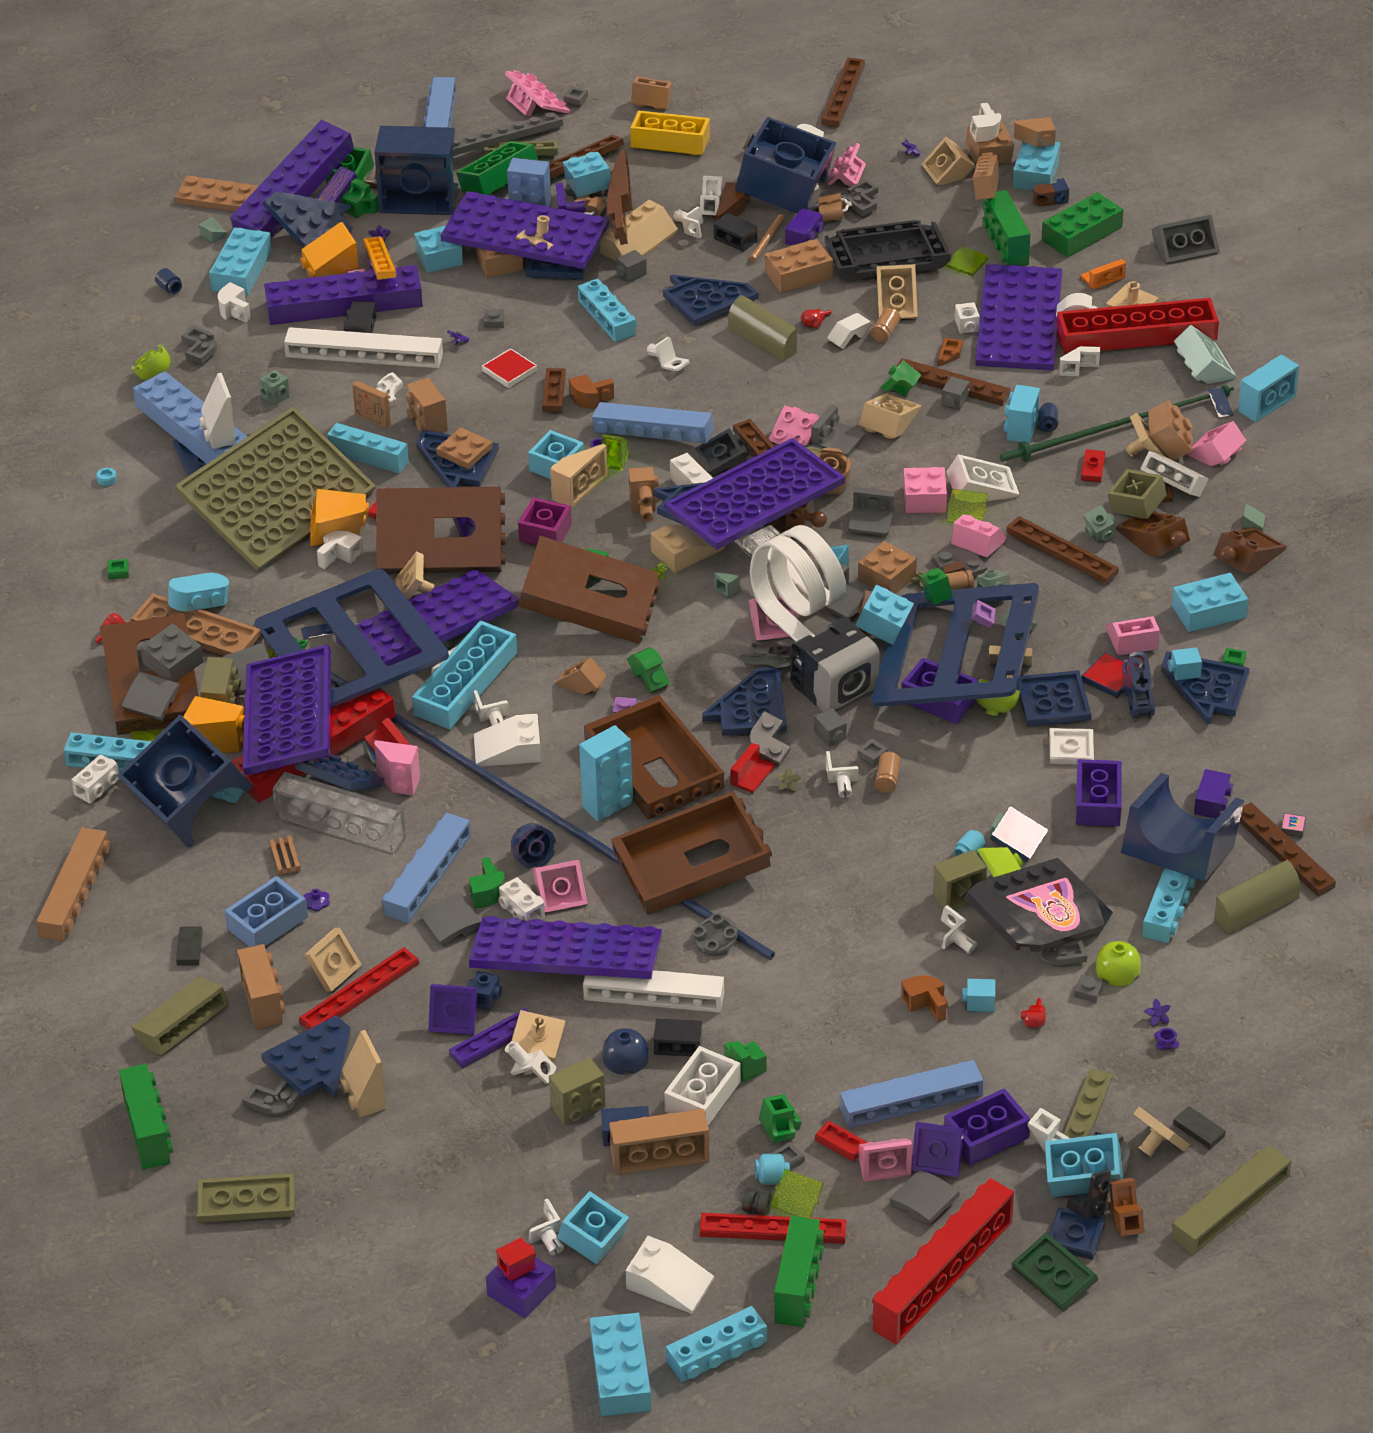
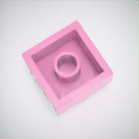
M945 467L904 468L905 513H946Z

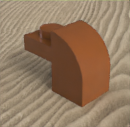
M587 374L568 379L569 395L574 403L582 408L595 409L598 407L599 402L614 398V382L611 378L595 383L591 382Z
M919 975L901 981V998L910 1012L928 1007L937 1022L946 1019L948 1002L944 996L945 985L939 979L932 976Z
M1127 1178L1110 1181L1111 1201H1108L1115 1230L1120 1236L1145 1233L1143 1209L1137 1204L1135 1180Z

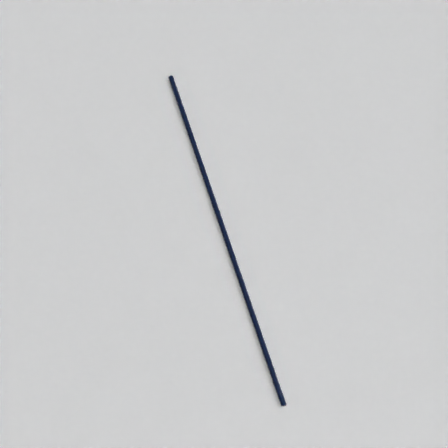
M331 672L332 683L339 687L348 684L347 681ZM396 713V717L391 719L620 865L614 851L399 714ZM691 899L680 902L705 919L714 914ZM737 929V939L769 960L774 958V951Z

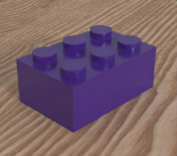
M922 658L902 681L901 689L932 686L939 664ZM959 673L957 684L978 683L979 680ZM977 699L909 705L958 724Z
M1078 759L1076 775V824L1120 826L1122 761Z
M1004 1088L945 1115L944 1125L964 1128L961 1157L970 1166L1030 1138L1028 1122L1031 1119Z

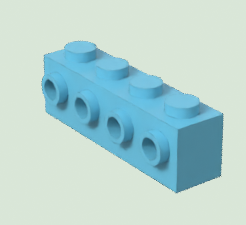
M599 279L591 280L578 286V301L615 342L636 335L635 327L637 326V321L635 317L631 316L626 307L618 301L615 295H612L608 287L603 285Z
M336 423L327 434V439L348 459L398 474L409 462L407 443Z
M71 732L64 748L66 766L85 768L99 755H103L113 759L118 765V772H121L151 742Z
M1164 868L1143 921L1142 937L1169 943L1171 936L1177 933L1179 924L1177 920H1181L1185 909L1183 905L1189 902V889L1194 888L1196 878Z
M750 1306L666 1346V1362L681 1383L688 1379H693L702 1372L716 1368L727 1360L737 1358L742 1353L763 1345L767 1342V1325L755 1309Z

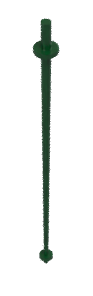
M1221 386L1226 397L1230 395V391L1234 390V387ZM1206 394L1173 405L1179 408L1211 397L1210 394ZM1148 411L1138 414L1142 419L1149 417ZM1126 417L1030 446L1025 441L1019 442L1018 449L1000 454V460L1005 462L1021 457L1023 461H1029L1031 453L1132 421L1130 417Z

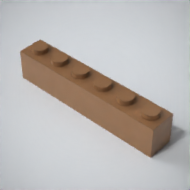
M991 152L983 153L982 156L978 157L973 175L975 200L995 198L1000 175L998 157Z
M81 828L36 921L39 937L65 941L68 933L72 932L74 921L81 913V906L88 899L89 889L91 885L95 884L96 874L103 867L104 857L110 852L111 842L108 841L107 831Z

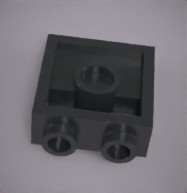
M730 428L708 440L707 444L703 443L695 448L711 477L727 468L732 469L748 461L747 457L750 456L745 446L740 447L743 442L739 435H733Z

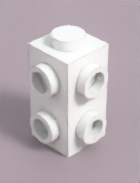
M99 755L72 779L74 795L91 804L119 779L117 777L119 774L117 763L113 759Z
M518 877L499 887V903L514 918H519L526 922L545 918L544 900L533 893L529 885L523 883Z

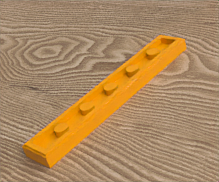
M381 236L364 238V247L377 280L396 277V270Z

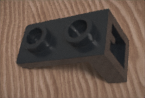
M1105 1169L1093 1173L1088 1194H1079L1069 1198L1066 1208L1086 1219L1103 1215L1106 1208L1111 1171Z

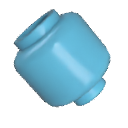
M762 1154L759 1160H755V1179H759L762 1185H781L785 1177H789L790 1164L785 1162L782 1154Z

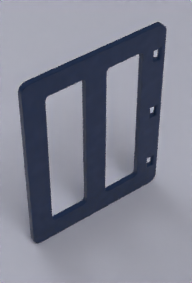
M383 569L373 570L263 615L254 622L256 628L260 629L262 637L278 657L303 650L284 623L313 611H318L366 675L338 688H331L330 708L449 658L447 648ZM372 589L421 653L391 666L385 665L339 605L338 601L364 590ZM274 631V633L270 635L267 634V632Z
M1025 583L951 590L952 598L936 605L925 597L924 592L909 593L901 596L914 603L894 644L892 645L887 642L872 695L873 705L876 707L1008 697L1015 694L1040 591L1038 584ZM977 600L981 602L1012 600L993 680L990 682L957 684L973 622V604ZM954 605L934 684L929 687L897 689L918 610L922 607ZM1007 675H1013V678H1007Z

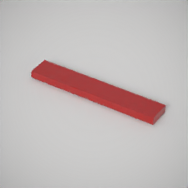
M403 947L299 1017V1023L308 1030L336 1015L341 1018L419 965V959Z
M701 1212L700 1237L786 1241L791 1217ZM812 1218L820 1220V1230H824L823 1243L845 1244L847 1219Z

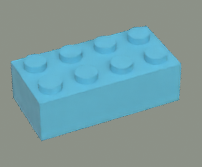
M234 228L209 272L211 291L219 292L228 283H233L245 289V296H248L272 252L270 233Z
M614 725L579 744L582 807L598 822L633 803L631 739Z
M639 1313L590 1318V1336L601 1416L651 1411V1392Z

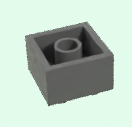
M173 623L141 646L143 664L161 678L169 681H179L203 663L201 645Z

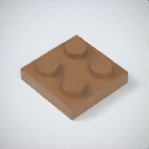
M460 427L436 448V453L449 461L469 469L493 448V442Z

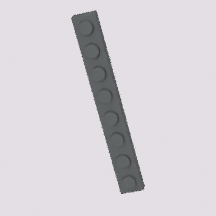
M550 112L544 116L531 117L526 121H516L511 125H502L493 130H483L475 135L469 134L464 138L454 139L453 156L563 126V119Z

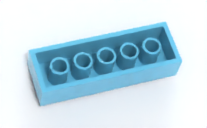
M479 621L452 651L449 658L435 670L412 696L413 715L450 730L473 704V691L477 690L480 696L517 654L516 634Z

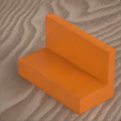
M1123 259L1111 262L1081 274L1080 278L1093 290L1124 279L1126 262Z

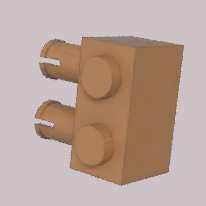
M637 76L633 81L631 103H635L640 107L652 106L657 110L667 109L670 104L672 82Z
M653 467L628 469L631 513L641 512V520L643 522H651L654 519L653 511H656V503L659 502V499L654 497L655 487H659L658 475H654Z

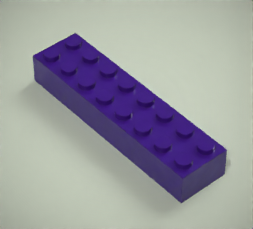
M320 120L230 216L233 229L243 228L269 232L270 237H272L282 225L262 205L264 200L277 191L309 197L354 149L351 133L324 120Z
M417 265L395 268L396 277L378 280L374 270H367L364 272H350L347 274L265 283L270 325L347 316V309H351L352 301L375 302L376 312L423 307Z

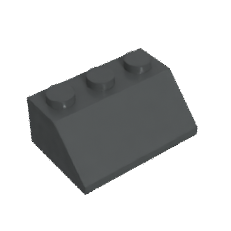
M1212 215L1158 225L1151 229L1155 248L1165 263L1220 252Z

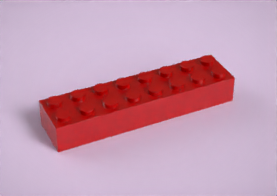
M1211 298L1057 312V334L1064 354H1068L1080 346L1100 347V351L1176 344L1174 341L1190 325L1212 340H1218L1219 320Z
M378 688L330 708V754L336 755L376 730L385 719L389 718L391 720L395 718L393 698L384 690ZM243 755L232 761L252 786L247 793L258 803L266 800L306 774L295 769V763L278 769L274 768L257 774L245 775L243 771Z
M989 1178L984 1185H979L975 1194L963 1202L960 1210L955 1215L952 1214L946 1224L934 1232L931 1240L919 1248L916 1256L912 1260H907L902 1270L890 1278L887 1286L874 1295L872 1300L873 1331L897 1345L1012 1224L1014 1191L992 1178Z

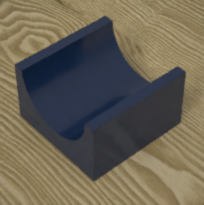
M767 117L744 153L735 190L798 214L802 208L808 209L818 180L826 181L837 142Z
M380 126L374 152L380 213L454 214L459 191V183H455L453 177L455 128Z
M181 714L117 775L133 795L188 848L195 842L191 834L193 819L199 808L209 797L226 788H240L247 792L252 787L236 766Z
M1160 773L1130 805L1121 853L1205 881L1235 845L1244 800L1235 798L1218 818H1196L1187 814L1176 804L1169 789V775Z

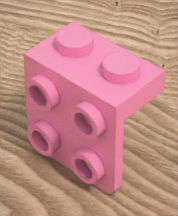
M784 405L769 440L779 445L793 438L803 446L809 445L811 426L820 416L814 413H805L797 407L791 408Z

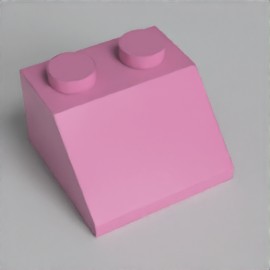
M1231 421L1206 432L1192 445L1193 451L1187 453V455L1211 467L1216 464L1224 465L1231 459V455L1236 454L1242 449L1241 445L1246 439L1235 422Z
M963 514L954 522L951 544L988 557L1006 542L1007 537L1000 528L993 526L991 523Z
M780 595L775 596L780 604L796 618V612L783 601ZM756 598L749 600L751 621L757 641L790 637L765 614Z
M375 740L377 775L384 778L383 782L392 793L414 796L420 780L418 746Z
M579 860L532 868L537 894L545 902L544 913L588 904Z
M902 1138L859 1144V1164L864 1182L911 1175V1140Z

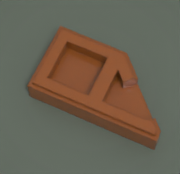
M944 338L937 365L941 366L960 358L963 340Z

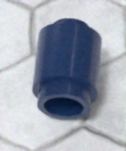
M163 268L157 272L155 282L169 294H177L181 290V279L171 270Z
M1044 403L1039 409L1038 426L1043 431L1050 432L1058 427L1059 411L1053 403Z

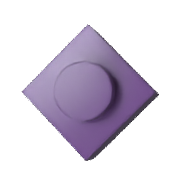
M977 600L973 604L972 620L990 628L994 624L996 609Z
M615 697L613 713L637 704V698Z

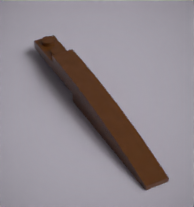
M622 149L617 157L607 197L608 219L615 239H619L620 245L628 244L626 212L633 210L630 169L625 149Z

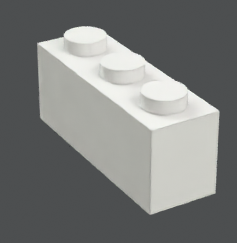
M1151 451L1148 452L1141 467V470L1147 473L1163 475V480L1168 484L1198 497L1201 496L1209 479L1161 454Z

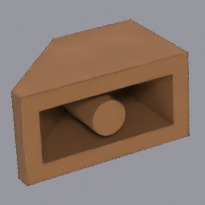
M1051 117L1014 121L1015 139L1035 147L1055 145L1056 129Z
M589 657L565 669L555 684L585 695L591 691L593 693L598 691L603 686L602 681L607 675Z

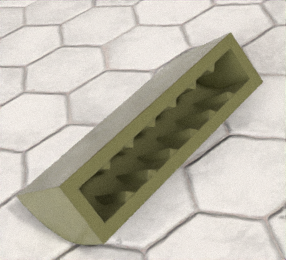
M740 295L734 301L728 314L729 329L783 362L797 353L796 327L743 295Z
M1286 860L1216 896L1214 922L1229 935L1298 899L1300 881L1293 865Z
M199 976L131 1028L138 1040L148 1050L161 1056L228 1006L229 1003L223 986Z

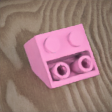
M1154 616L1110 623L1105 626L1117 656L1130 654L1135 651L1143 652L1158 649L1160 630Z

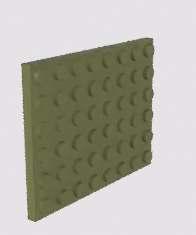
M293 406L176 484L174 490L258 572L310 536L311 510L317 489L366 494L367 496L375 491L376 485Z

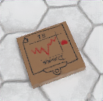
M356 380L352 384L355 415L387 429L391 425L388 394Z

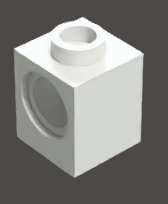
M975 303L955 305V322L959 333L979 332L980 316Z

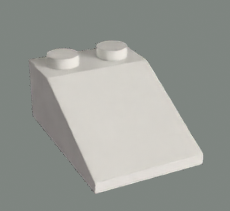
M217 373L201 408L202 417L199 418L201 430L205 429V441L210 442L212 449L236 444L231 396L222 373Z
M958 454L947 470V475L957 500L979 503L1019 496L1013 475L1008 466Z
M537 714L515 715L475 733L476 764L483 767L541 762Z
M647 1236L626 1269V1289L690 1314L694 1313L714 1280V1276L671 1244Z

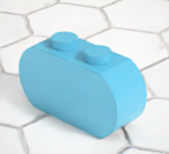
M217 573L173 578L169 581L168 605L173 609L185 612L223 606L228 602L229 580Z

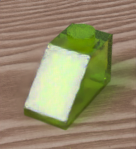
M603 434L602 444H605L607 449V468L623 470L629 457V440L623 437Z

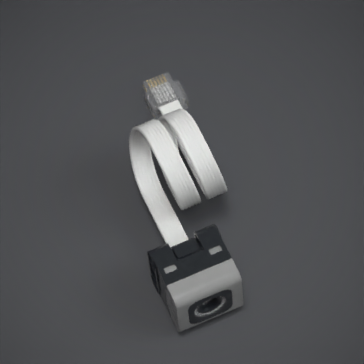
M771 525L767 527L762 526L739 538L738 540L743 544V552L751 558L750 579L758 604L770 619L796 641L791 645L790 679L793 686L822 712L831 708L837 710L874 690L879 675L880 653L877 645L846 616L828 624L826 631L815 636L780 604L769 583L767 559L770 561L773 582L780 597L793 611L802 616H809L824 606L843 598L846 593L845 576L837 557L825 540L813 529L803 525L795 526L781 534ZM790 537H794L802 542L816 558L826 577L829 590L824 587L822 578L810 557ZM794 583L808 595L809 601L798 591Z

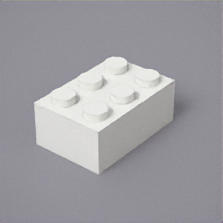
M699 1046L664 1092L665 1112L678 1113L704 1109L707 1124L709 1125L741 1082L740 1063Z

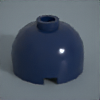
M536 823L525 824L519 827L512 835L511 852L514 858L526 868L542 867L553 857L556 839L553 833L543 825Z
M629 1028L617 1029L610 1033L604 1041L602 1057L604 1065L610 1071L622 1075L623 1072L631 1071V1074L642 1070L648 1063V1045L645 1038L638 1031Z

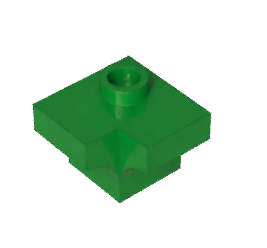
M356 178L351 181L349 191L342 196V203L351 206L346 213L355 218H359L367 213L376 214L379 211L378 195L371 193L369 184Z
M903 360L898 366L894 364L888 371L889 375L881 385V388L886 392L890 390L897 391L904 397L914 387L921 374Z
M730 1041L724 1044V1056L740 1063L742 1082L767 1071V1055L755 1041L742 1045L739 1041Z
M782 1094L763 1098L759 1120L771 1141L776 1143L794 1139L795 1129H800L802 1121L786 1095Z

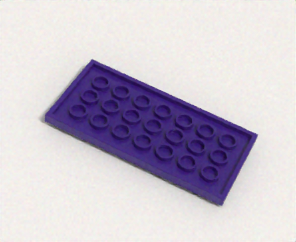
M467 191L440 237L443 242L585 269L610 222L608 218ZM541 215L548 216L550 219L548 232L543 234V239L553 244L549 250H547L548 244L545 242H539L534 246L530 244L528 239H516V236L524 230L525 235L535 236L537 217Z
M986 264L975 366L1054 370L1057 340L1056 311L1057 304L1060 303L1061 268Z
M791 438L665 503V510L718 550L845 483V476L798 441Z
M478 570L469 571L466 575L452 579L442 586L434 587L431 592L417 595L414 599L409 600L442 643L473 629L479 621H490L519 607L518 597ZM389 610L382 611L377 616L365 619L356 625L387 666L421 653ZM335 635L337 643L343 646V644Z
M328 644L246 665L243 771L245 775L257 774L262 771L278 769L283 766L299 764L330 755L331 650Z
M495 916L482 917V922L480 923L469 957V968L652 979L661 943L662 929H657L653 926L641 928L631 925L611 926L607 923L599 925L586 922L566 923L561 920L546 922L540 919L526 922L519 918L499 919Z

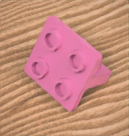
M856 143L853 147L849 146L844 152V156H839L834 161V168L828 174L830 178L827 184L829 186L838 178L849 187L859 182L866 165L865 162L856 156L860 147L859 143Z

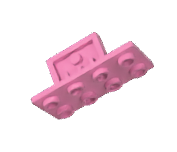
M516 70L505 72V75L513 81L506 99L525 116L531 117L536 104L543 109L569 114L570 110L565 106V102L557 99L556 94L548 91L546 85L536 80V76L530 73L524 75Z

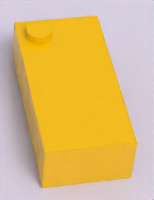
M638 111L630 127V147L688 153L697 156L703 155L710 138V118Z

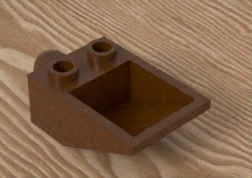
M814 500L767 523L763 527L766 530L777 533H784L798 525L807 526L811 529L813 526L820 528L826 524L827 517L821 511L814 512Z
M1153 511L1148 519L1132 517L1115 526L1118 532L1145 554L1160 557L1190 541L1185 518L1177 517L1173 514L1168 515Z
M1257 528L1231 530V532L1221 533L1213 555L1244 574L1260 570L1285 551L1287 546Z

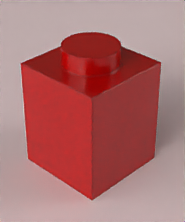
M522 1237L496 1249L497 1265L509 1281L535 1269L536 1251Z

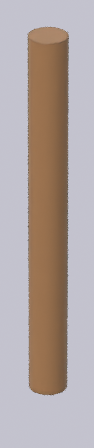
M782 214L777 215L749 257L752 263L757 261L783 222L784 216Z

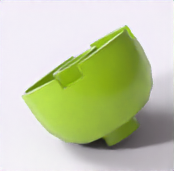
M162 344L157 345L159 349L156 351L150 349L135 362L137 364L136 367H131L140 379L147 381L169 370L171 365L170 355Z
M979 679L978 683H979V682H990V681H989V680H984V679ZM1016 689L1015 694L1008 697L977 699L980 706L986 709L985 713L998 716V713H1006L1013 709L1018 701L1020 691Z
M1124 941L1109 942L1097 954L1095 972L1099 979L1102 980L1104 978L1109 981V985H1130L1141 974V957L1136 948L1130 943Z

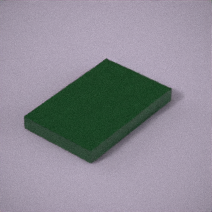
M1047 1232L1011 1263L1012 1268L1063 1312L1098 1281V1276Z

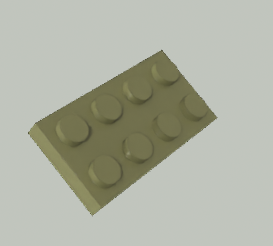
M294 1173L198 1179V1223L295 1216Z

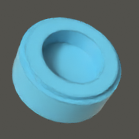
M102 468L96 474L97 482L102 486H110L117 481V473L112 468Z

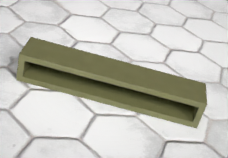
M1270 1145L1262 1151L1259 1150L1248 1163H1243L1237 1172L1232 1176H1227L1221 1185L1214 1190L1211 1189L1205 1198L1198 1203H1194L1189 1211L1182 1216H1178L1173 1221L1172 1239L1191 1254H1196L1290 1176L1291 1160Z

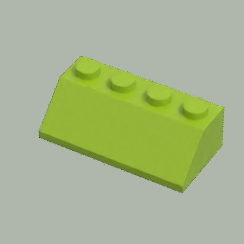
M1008 847L980 848L977 850L993 877L1022 869L1020 866L1024 864L1017 853L1013 855Z

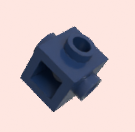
M477 971L474 978L469 980L467 986L478 987L477 1008L491 1011L496 999L501 997L502 986L499 985V976L491 973Z

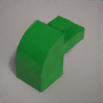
M649 647L626 658L635 678L640 675L642 676L649 693L670 684L661 665L664 662L655 649Z
M490 857L481 859L483 875L469 877V889L474 909L499 902V887L505 884L504 871L498 872L497 865H492Z

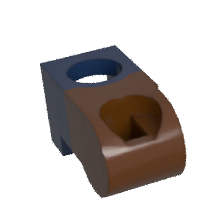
M1057 179V182L1052 184L1036 185L1033 190V203L1038 206L1069 203V187L1065 179Z

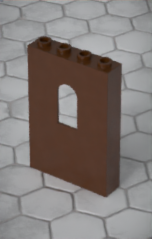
M500 486L376 489V569H383L387 574L400 573L417 551L424 555L423 573L469 572L472 570L502 572V565H506V554L502 553V545H506L505 533H502V525H505V513H501V505H505V493H501ZM434 518H470L474 521L476 529L468 537L434 538Z
M540 536L518 606L639 643L640 637H645L648 624H645V621H650L653 611L649 607L653 608L657 596L653 595V593H658L661 582L657 581L659 572ZM588 576L621 585L626 589L627 595L623 598H615L586 589Z
M185 614L100 626L117 735L167 728L180 714L182 716L185 715L195 696L199 697L195 671L192 670L176 682L180 684L173 704L169 703L163 721L123 709L121 706L132 683L140 673L137 645L141 641L150 640L172 623L188 635ZM152 670L142 671L143 673L160 677Z
M660 695L584 725L585 741L614 725L631 739L633 801L648 820L724 788L723 770ZM662 758L678 777L679 782L673 787H663L658 784L644 765Z
M734 791L611 839L614 854L647 915L771 867V849L768 844L764 845L760 829H755L752 815L746 813L743 799H738ZM721 840L728 843L729 851L725 855L695 867H691L684 854L714 841Z

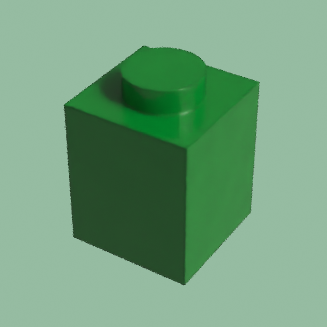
M939 568L929 570L926 574L920 576L925 597L934 605L953 597L949 578Z

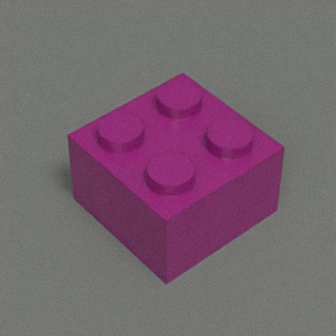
M533 497L518 522L519 541L537 545L539 537L543 536L562 542L572 525L571 506Z

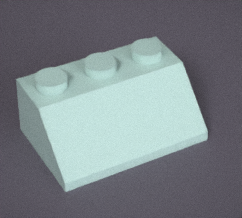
M1192 325L1174 341L1178 347L1177 352L1185 358L1184 363L1193 371L1191 374L1197 381L1200 382L1202 380L1206 384H1213L1237 377L1215 341Z

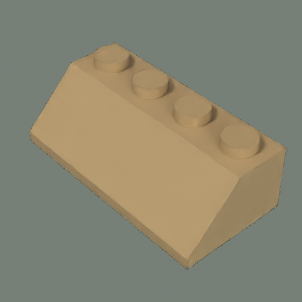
M648 200L626 216L628 244L620 245L619 239H615L610 227L606 230L600 241V253L616 262L618 257L633 250H636L642 256H646L678 232V228L663 206Z

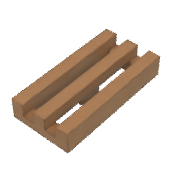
M291 835L287 836L286 840H283V837L278 838L276 842H274V839L269 840L279 876L301 871ZM285 846H289L295 867L290 865ZM278 847L281 848L286 869H282L276 849Z

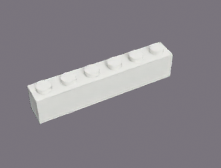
M654 971L652 979L585 975L583 983L584 1000L721 1013L724 997V977L668 971Z

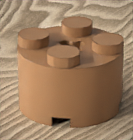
M821 449V452L815 453V455L845 476L844 484L825 494L840 495L849 484L851 461L839 449Z

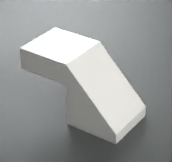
M858 313L837 322L827 339L844 350L854 334L862 339L872 322Z
M1080 346L1061 357L1059 376L1079 377L1080 367H1099L1100 347Z
M1040 1108L1028 1122V1127L1046 1153L1045 1141L1068 1139L1069 1137L1058 1131L1061 1119Z

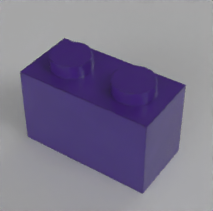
M802 208L785 228V244L797 245L814 240L823 231V214Z
M1208 769L1204 770L1195 798L1194 814L1210 818H1218L1222 814V811L1228 807L1229 799L1227 796L1231 797L1234 784L1230 783L1231 774Z

